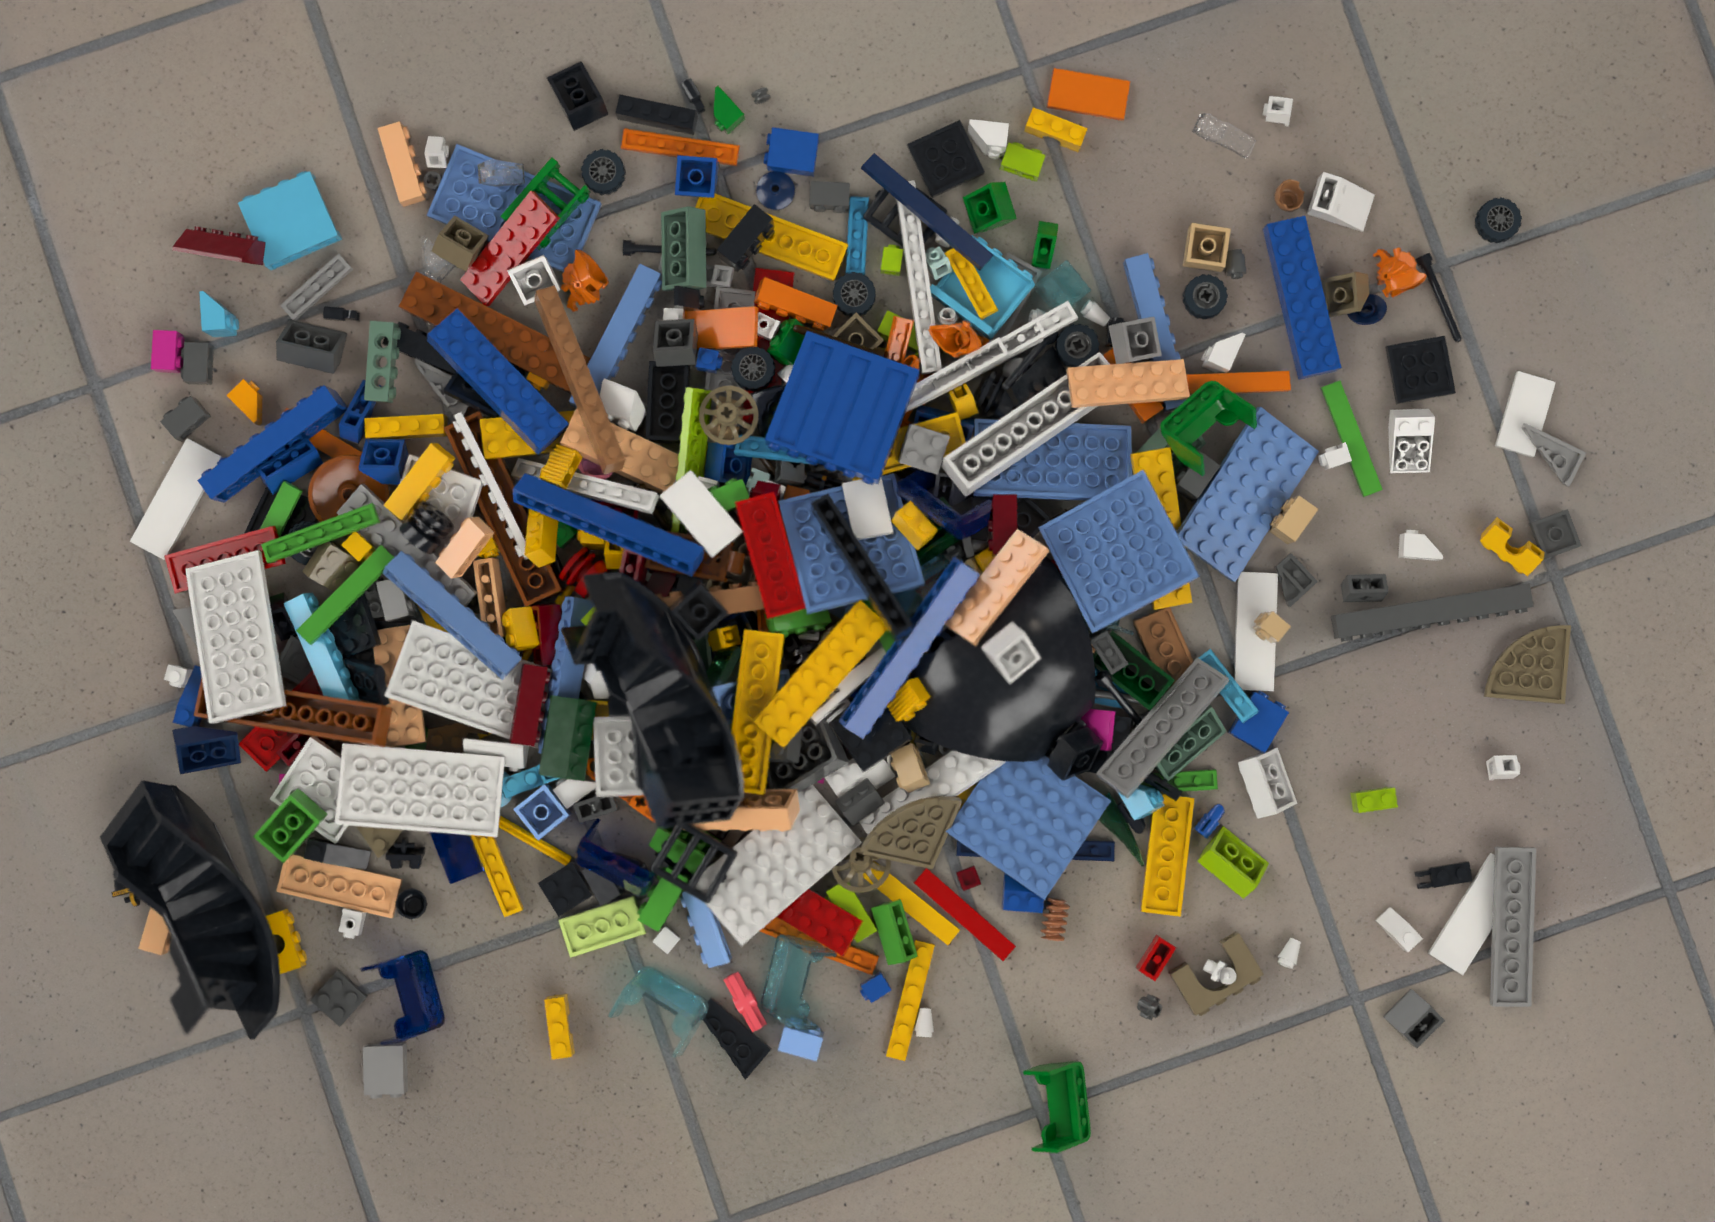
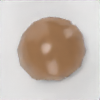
M1292 179L1285 180L1276 189L1274 197L1276 204L1281 210L1292 212L1303 204L1304 191L1299 187L1300 183Z

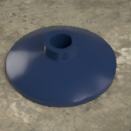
M778 171L769 172L762 176L757 184V198L767 209H784L794 199V183L785 173ZM777 186L779 187V190L777 192H773L772 187Z
M1369 294L1360 312L1347 315L1356 324L1370 325L1377 323L1385 316L1387 305L1380 296Z

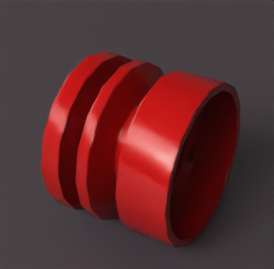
M586 546L566 562L559 575L562 581L569 577L566 583L568 586L577 581L578 584L574 591L583 599L589 597L583 582L584 575L602 574L611 571V569L606 568V563L602 560L593 565L592 563L596 555L591 553L587 556L590 550Z

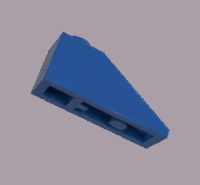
M364 379L339 423L340 437L358 444L365 433L364 418H371L376 405L374 401L364 400L366 382Z
M195 665L178 702L173 723L187 727L200 726L202 718L194 716L202 678L200 666Z

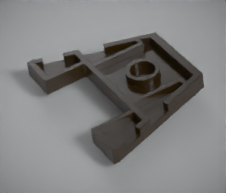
M461 722L428 729L426 750L464 753L463 740L467 738L468 733L489 735V732Z

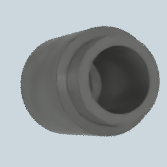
M1241 249L1227 251L1226 272L1227 276H1231V279L1243 278V275L1247 273L1245 255L1242 254Z

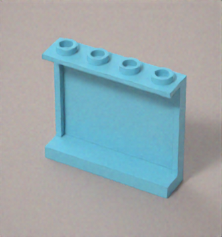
M310 171L300 172L291 180H282L277 186L264 188L260 191L261 193L254 196L248 195L242 199L243 201L238 202L252 236H257L258 241L266 242L263 262L271 271L342 240L314 180L316 178Z
M971 235L993 254V257L981 270L976 267L975 269L999 311L981 320L953 268L952 272L943 276L936 286L933 284L930 286L931 296L945 307L952 308L957 316L969 321L972 327L991 340L1035 284L1032 279L1033 276L1027 270L1021 271L1013 260L1003 258V254L998 249L989 248L987 246L988 243L984 239Z

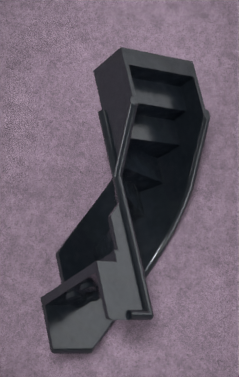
M622 572L584 575L583 582L594 605V611L587 626L562 627L561 632L574 664H594L596 671L601 672L609 694L624 702L632 721L636 786L642 790L657 828L731 820L738 805L745 796L741 762L736 741L709 683L704 662L690 633L671 612L666 603L651 590Z
M142 780L100 836L114 869L113 877L160 914L165 921L171 935L169 953L179 973L177 979L180 983L178 989L171 996L170 1002L184 1034H190L209 1008L234 1010L237 1012L248 1038L254 1040L277 1014L280 997L279 958L269 922L260 904L246 886L218 827L203 809L177 788L176 785Z

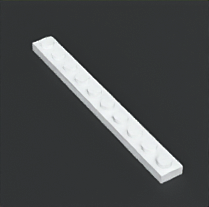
M915 180L908 181L912 186L916 188ZM897 200L921 374H932L941 370L942 366L939 346L929 333V327L935 325L921 221Z

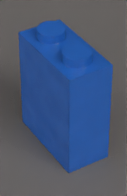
M772 127V132L767 135L766 145H770L769 153L765 152L764 164H767V170L814 177L819 134Z
M1261 691L1257 693L1251 692L1248 698L1259 712L1245 723H1242L1236 717L1228 733L1259 752L1266 753L1289 712L1285 710L1286 706L1278 701L1273 703L1268 700L1269 696Z

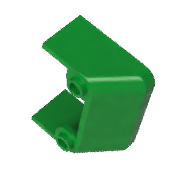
M1208 381L1161 422V434L1177 458L1203 477L1205 475L1203 455L1191 444L1216 421L1224 426H1231L1240 419L1255 429L1257 427L1256 407L1220 383Z
M1079 1061L1042 1064L1024 1070L1023 1075H1034L1039 1085H1046L1050 1124L1045 1125L1041 1132L1043 1143L1031 1147L1032 1151L1060 1153L1087 1142L1091 1135L1083 1064Z

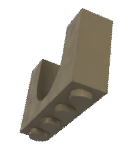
M1236 931L1219 941L1231 962L1232 969L1236 972L1237 977L1234 983L1224 984L1213 989L1206 988L1198 982L1186 962L1168 972L1195 1016L1206 1014L1210 1011L1209 1007L1214 1004L1218 1006L1227 1000L1226 997L1231 994L1237 995L1244 990V986L1249 983L1250 985L1256 984L1261 980L1260 977L1264 975L1242 937Z

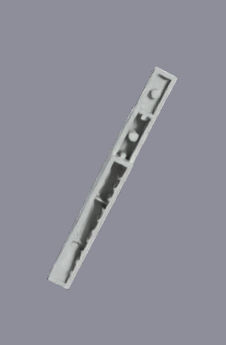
M1069 301L1001 339L999 337L978 350L971 352L918 382L906 412L999 366L1039 344L1047 336L1078 320V316Z
M883 647L854 668L836 687L838 693L833 692L826 699L828 702L816 710L810 718L815 726L868 680L886 654Z

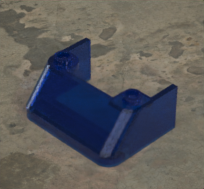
M919 469L897 483L896 492L907 503L911 501L924 516L957 539H966L988 525L992 504L990 499L961 516L927 491L934 487L936 476L934 473Z
M597 818L577 845L575 853L576 862L579 866L617 884L634 895H645L658 875L653 872L650 873L591 842L600 823V819Z
M425 951L410 952L360 968L361 972L378 968L379 974L383 979L394 978L404 1016L398 1018L394 1023L396 1036L381 1041V1046L408 1040L440 1028L444 1024V1011L429 956Z

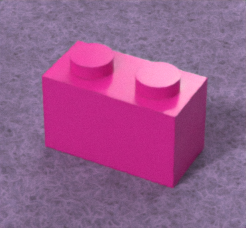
M153 330L152 370L167 373L181 372L184 364V359L181 356V350L184 348L185 342L183 334L178 331Z

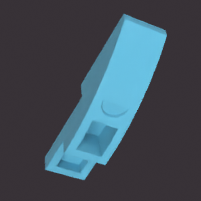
M540 765L503 778L502 791L506 799L561 778L538 775Z

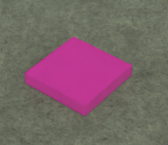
M1090 709L1081 719L1086 723V727H1089L1103 741L1100 750L1111 751L1115 711Z

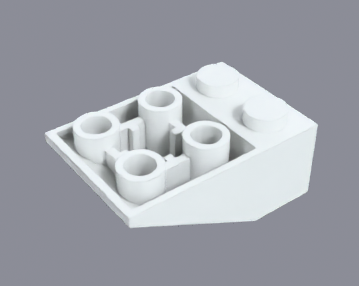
M1323 172L1317 180L1307 215L1363 232L1375 195L1344 178Z
M1430 409L1390 410L1388 427L1390 473L1430 472L1435 416Z

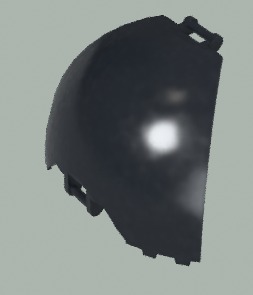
M1047 556L1040 562L976 646L957 633L951 637L946 632L949 628L944 624L940 635L945 640L935 652L923 654L919 659L917 667L912 669L907 677V680L918 677L931 698L926 701L927 705L924 708L914 712L915 716L909 721L901 720L905 727L945 748L991 760L1013 762L1038 761L1052 747L1056 748L1058 744L1056 740L1074 722L1076 724L1066 735L1087 726L1081 718L1095 703V665L1088 629L1082 612L1064 577ZM1013 622L1025 632L1041 659L1009 684L991 663L981 647Z

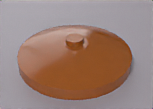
M336 456L321 464L313 474L308 489L309 504L315 517L322 522L338 516L336 512L361 484H365L386 503L389 499L388 484H381L359 471L358 467L361 456Z

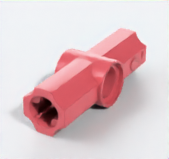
M739 971L723 979L733 997L732 1000L735 1007L745 1018L750 1030L754 1032L765 1026L767 1021L758 1007V1002L751 989H748Z

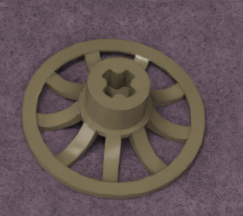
M719 387L711 391L700 406L699 421L704 433L711 440L722 445H735L745 441L752 435L758 423L759 413L755 400L748 392L739 387ZM726 391V403L722 404L715 394ZM732 391L743 394L736 403H731ZM710 399L718 406L717 410L705 409ZM748 399L753 409L739 410L738 407ZM704 414L715 415L717 418L706 425ZM754 414L752 425L741 420L740 416ZM720 423L722 426L717 438L709 430ZM736 423L748 429L740 438L735 427ZM727 426H730L734 440H723Z
M860 837L859 839L861 842H864L866 838ZM857 847L850 855L844 858L849 860V862L842 866L833 867L832 873L835 880L843 888L856 893H865L877 889L886 881L890 874L891 860L886 859V866H880L873 861L881 858L864 855L860 851L861 848ZM851 868L847 877L842 880L838 872ZM870 869L882 871L884 874L877 880ZM865 872L874 883L867 887H863V873ZM855 873H858V887L848 884Z

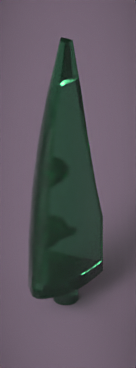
M1108 792L1104 796L1110 799L1111 802L1099 818V821L1125 845L1143 867L1144 863L1133 832L1116 807L1117 803Z

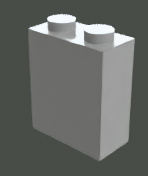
M407 1042L366 1044L363 1046L364 1095H370V1098H381L382 1095L390 1094V1097L396 1098L402 1097V1094L408 1091Z

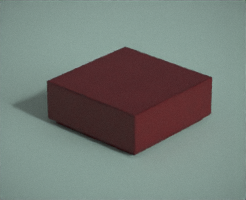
M974 865L956 872L963 891L981 885Z

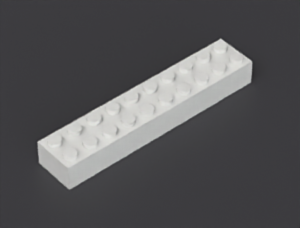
M1098 352L1078 367L1110 364ZM1066 374L944 457L941 467L963 495L967 497L1097 406L1072 408Z

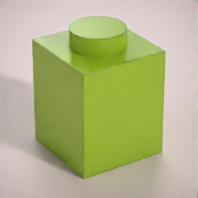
M892 244L888 245V247L884 246L881 274L900 276L903 249H900V246Z

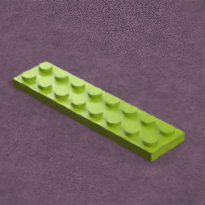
M686 387L676 482L690 470L697 478L699 476L704 477L708 436L701 427L699 411L703 400L711 390ZM712 399L708 401L705 409L711 410ZM704 414V421L706 425H708L710 421V415ZM672 513L671 532L686 534L687 528Z

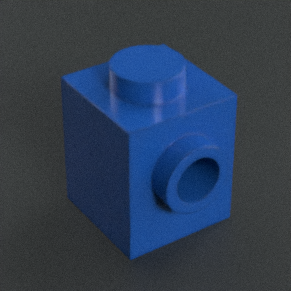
M699 347L696 369L717 374L718 368L721 369L723 357H720L719 351Z

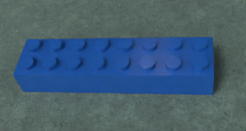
M1306 216L1269 223L1263 228V233L1298 380L1336 372L1342 367Z
M458 308L428 333L427 341L509 424L537 455L566 431L569 423Z
M325 385L315 388L312 391L313 394L308 398L299 400L295 408L283 412L280 415V419L267 424L264 427L265 430L260 434L252 435L248 443L244 446L236 447L233 450V454L228 458L220 459L216 467L204 471L201 474L202 477L197 481L209 498L225 503L260 477L256 468L306 437L310 439L343 415L348 406L337 391Z

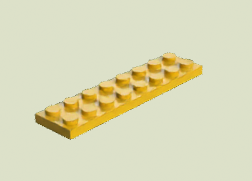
M715 194L714 198L699 197L695 208L705 210L706 233L723 240L727 238L751 208L718 194ZM768 214L773 218L775 227L773 230L775 232L769 240L765 239L762 242V248L758 253L835 282L848 244Z
M1165 447L1131 453L1133 475L1142 470L1146 472L1177 532L1181 526L1171 448ZM1190 583L1153 601L1152 609L1156 610L1192 603Z
M861 600L856 602L756 716L753 722L784 748L887 630L880 617Z
M744 629L731 732L736 741L741 762L744 792L765 795L772 738L757 726L753 720L778 692L785 634Z

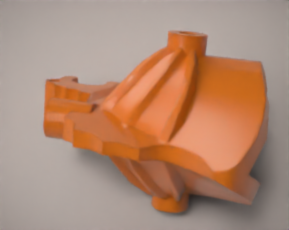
M1401 248L1393 249L1394 257L1384 249H1378L1373 254V257H1381V261L1376 264L1380 268L1377 271V284H1386V288L1382 290L1386 298L1389 297V294L1391 297H1395L1409 289L1418 287L1427 277L1425 273H1421L1416 269L1417 262L1410 252L1401 251Z
M579 249L575 250L574 263H568L562 274L564 284L561 285V289L564 292L568 290L571 292L567 301V308L575 312L578 311L576 302L579 305H584L585 302L587 304L591 302L594 304L596 300H600L599 290L601 287L605 289L609 284L608 278L595 260Z
M963 320L962 323L933 325L929 327V333L937 345L954 358H959L960 355L976 351L989 342V339L986 337L978 336L970 327V322Z

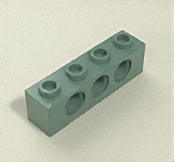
M370 321L364 396L366 401L393 403V399L396 398L394 379H397L398 368L395 365L396 359L399 358V348L397 347V339L399 340L401 336V329L398 328L399 324ZM387 337L389 343L386 347L383 348L381 345V341L383 338ZM383 357L387 359L385 367L380 366V359ZM381 377H384L386 380L383 387L378 385V380Z

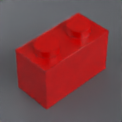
M1156 935L1137 964L1136 969L1153 981H1156L1176 950V947Z

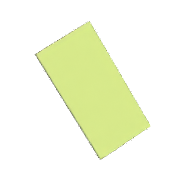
M635 895L559 919L558 921L570 958L646 934L644 924L638 921L640 915L637 914L639 908Z

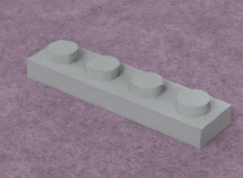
M338 253L280 306L296 321L347 276L353 268Z

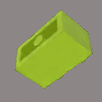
M1013 142V144L1008 143L1000 170L1037 182L1046 155L1042 154V151L1038 149H1026L1024 145Z
M1394 787L1350 793L1353 812L1355 813L1398 807Z

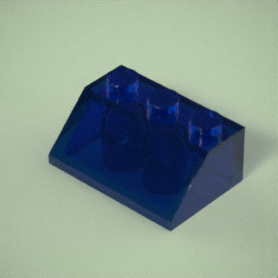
M430 832L450 884L485 871L471 835Z

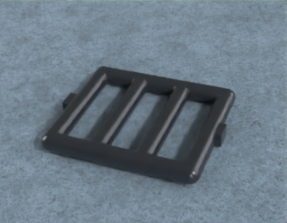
M916 187L919 192L947 214L945 207ZM883 188L874 196L875 200L863 214V218L903 247L901 230L897 234L889 228V225L898 215L897 203L883 222L872 216L889 194ZM927 227L922 233L924 244L929 237L932 238L935 234L930 227Z
M693 825L675 826L668 839H665L662 843V849L650 869L654 874L702 902L710 903L720 884L725 882L726 874L738 853ZM684 829L693 836L674 869L669 873L660 867ZM701 839L711 846L689 883H686L679 879L678 876ZM720 850L728 856L705 894L695 887L716 851Z

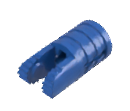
M1220 804L1215 805L1208 814H1204L1193 829L1208 839L1219 825L1218 822L1225 813L1224 807Z

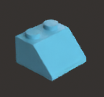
M199 291L202 331L212 337L237 336L239 321L236 316L215 298L204 291Z
M1140 784L1129 798L1119 793L1134 820L1144 818L1165 806L1162 794L1156 791L1155 788Z

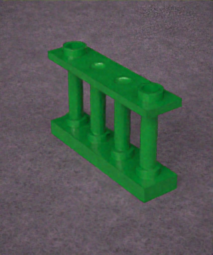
M553 157L501 215L503 221L506 222L530 191H534L536 194L542 193L562 210L558 215L560 219L536 247L537 250L548 246L552 235L580 203L584 204L587 201L590 193L586 185L580 190L559 172V163ZM551 178H555L575 195L568 205L547 188L546 183Z

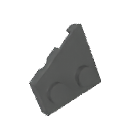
M1289 553L1275 566L1288 607H1291L1318 582L1292 553Z

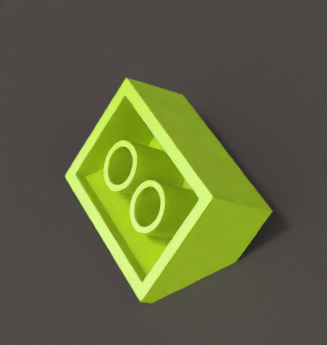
M1224 826L1219 829L1203 849L1197 860L1204 868L1243 899L1257 888L1269 865L1264 858Z

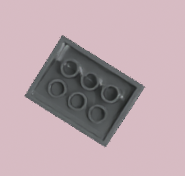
M810 718L803 725L799 763L769 762L767 781L770 789H797L799 793L849 763L842 744L825 718L816 726Z

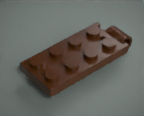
M666 531L700 545L692 535ZM733 542L729 543L712 558L704 550L703 561L692 577L727 583V572L741 574L745 554L731 551V548L735 545ZM649 558L646 559V569L689 576ZM721 558V562L717 563V559Z

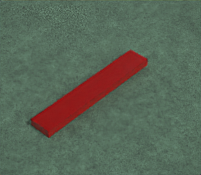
M925 868L913 882L1002 961L1016 947L928 868Z

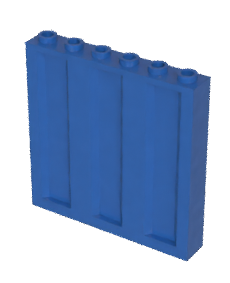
M807 331L767 432L765 443L770 450L776 452L782 450L787 452V455L792 458H798L799 456L806 459L805 461L812 465H817L818 463L824 465V468L829 471H841L846 477L861 478L862 482L873 485V483L879 484L920 376L919 369Z

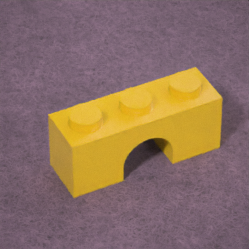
M1033 107L1024 132L1039 138H1043V136L1054 138L1061 143L1060 146L1079 152L1088 128Z
M1496 517L1481 534V544L1486 549L1494 551L1502 561L1513 565V568L1518 573H1524L1526 576H1529L1543 561L1545 552L1530 541L1519 548L1510 546L1507 540L1511 537L1513 528Z
M288 909L267 915L266 918L272 934L281 936L285 942L284 950L278 953L280 974L305 966L307 956L305 951L301 950L299 943L301 938L299 932L295 931L293 914Z
M567 994L548 996L544 999L552 1060L572 1057L575 1050L573 1035L570 1033L568 1022L570 1014Z

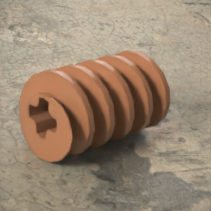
M1046 898V901L1051 904L1044 906L1045 909L1049 910V913L1043 914L1044 917L1048 918V921H1042L1041 923L1047 926V928L1040 929V932L1045 934L1044 937L1040 938L1063 941L1065 938L1060 933H1065L1066 929L1061 926L1067 925V921L1062 918L1068 917L1069 914L1064 910L1070 909V906L1065 903L1067 901Z

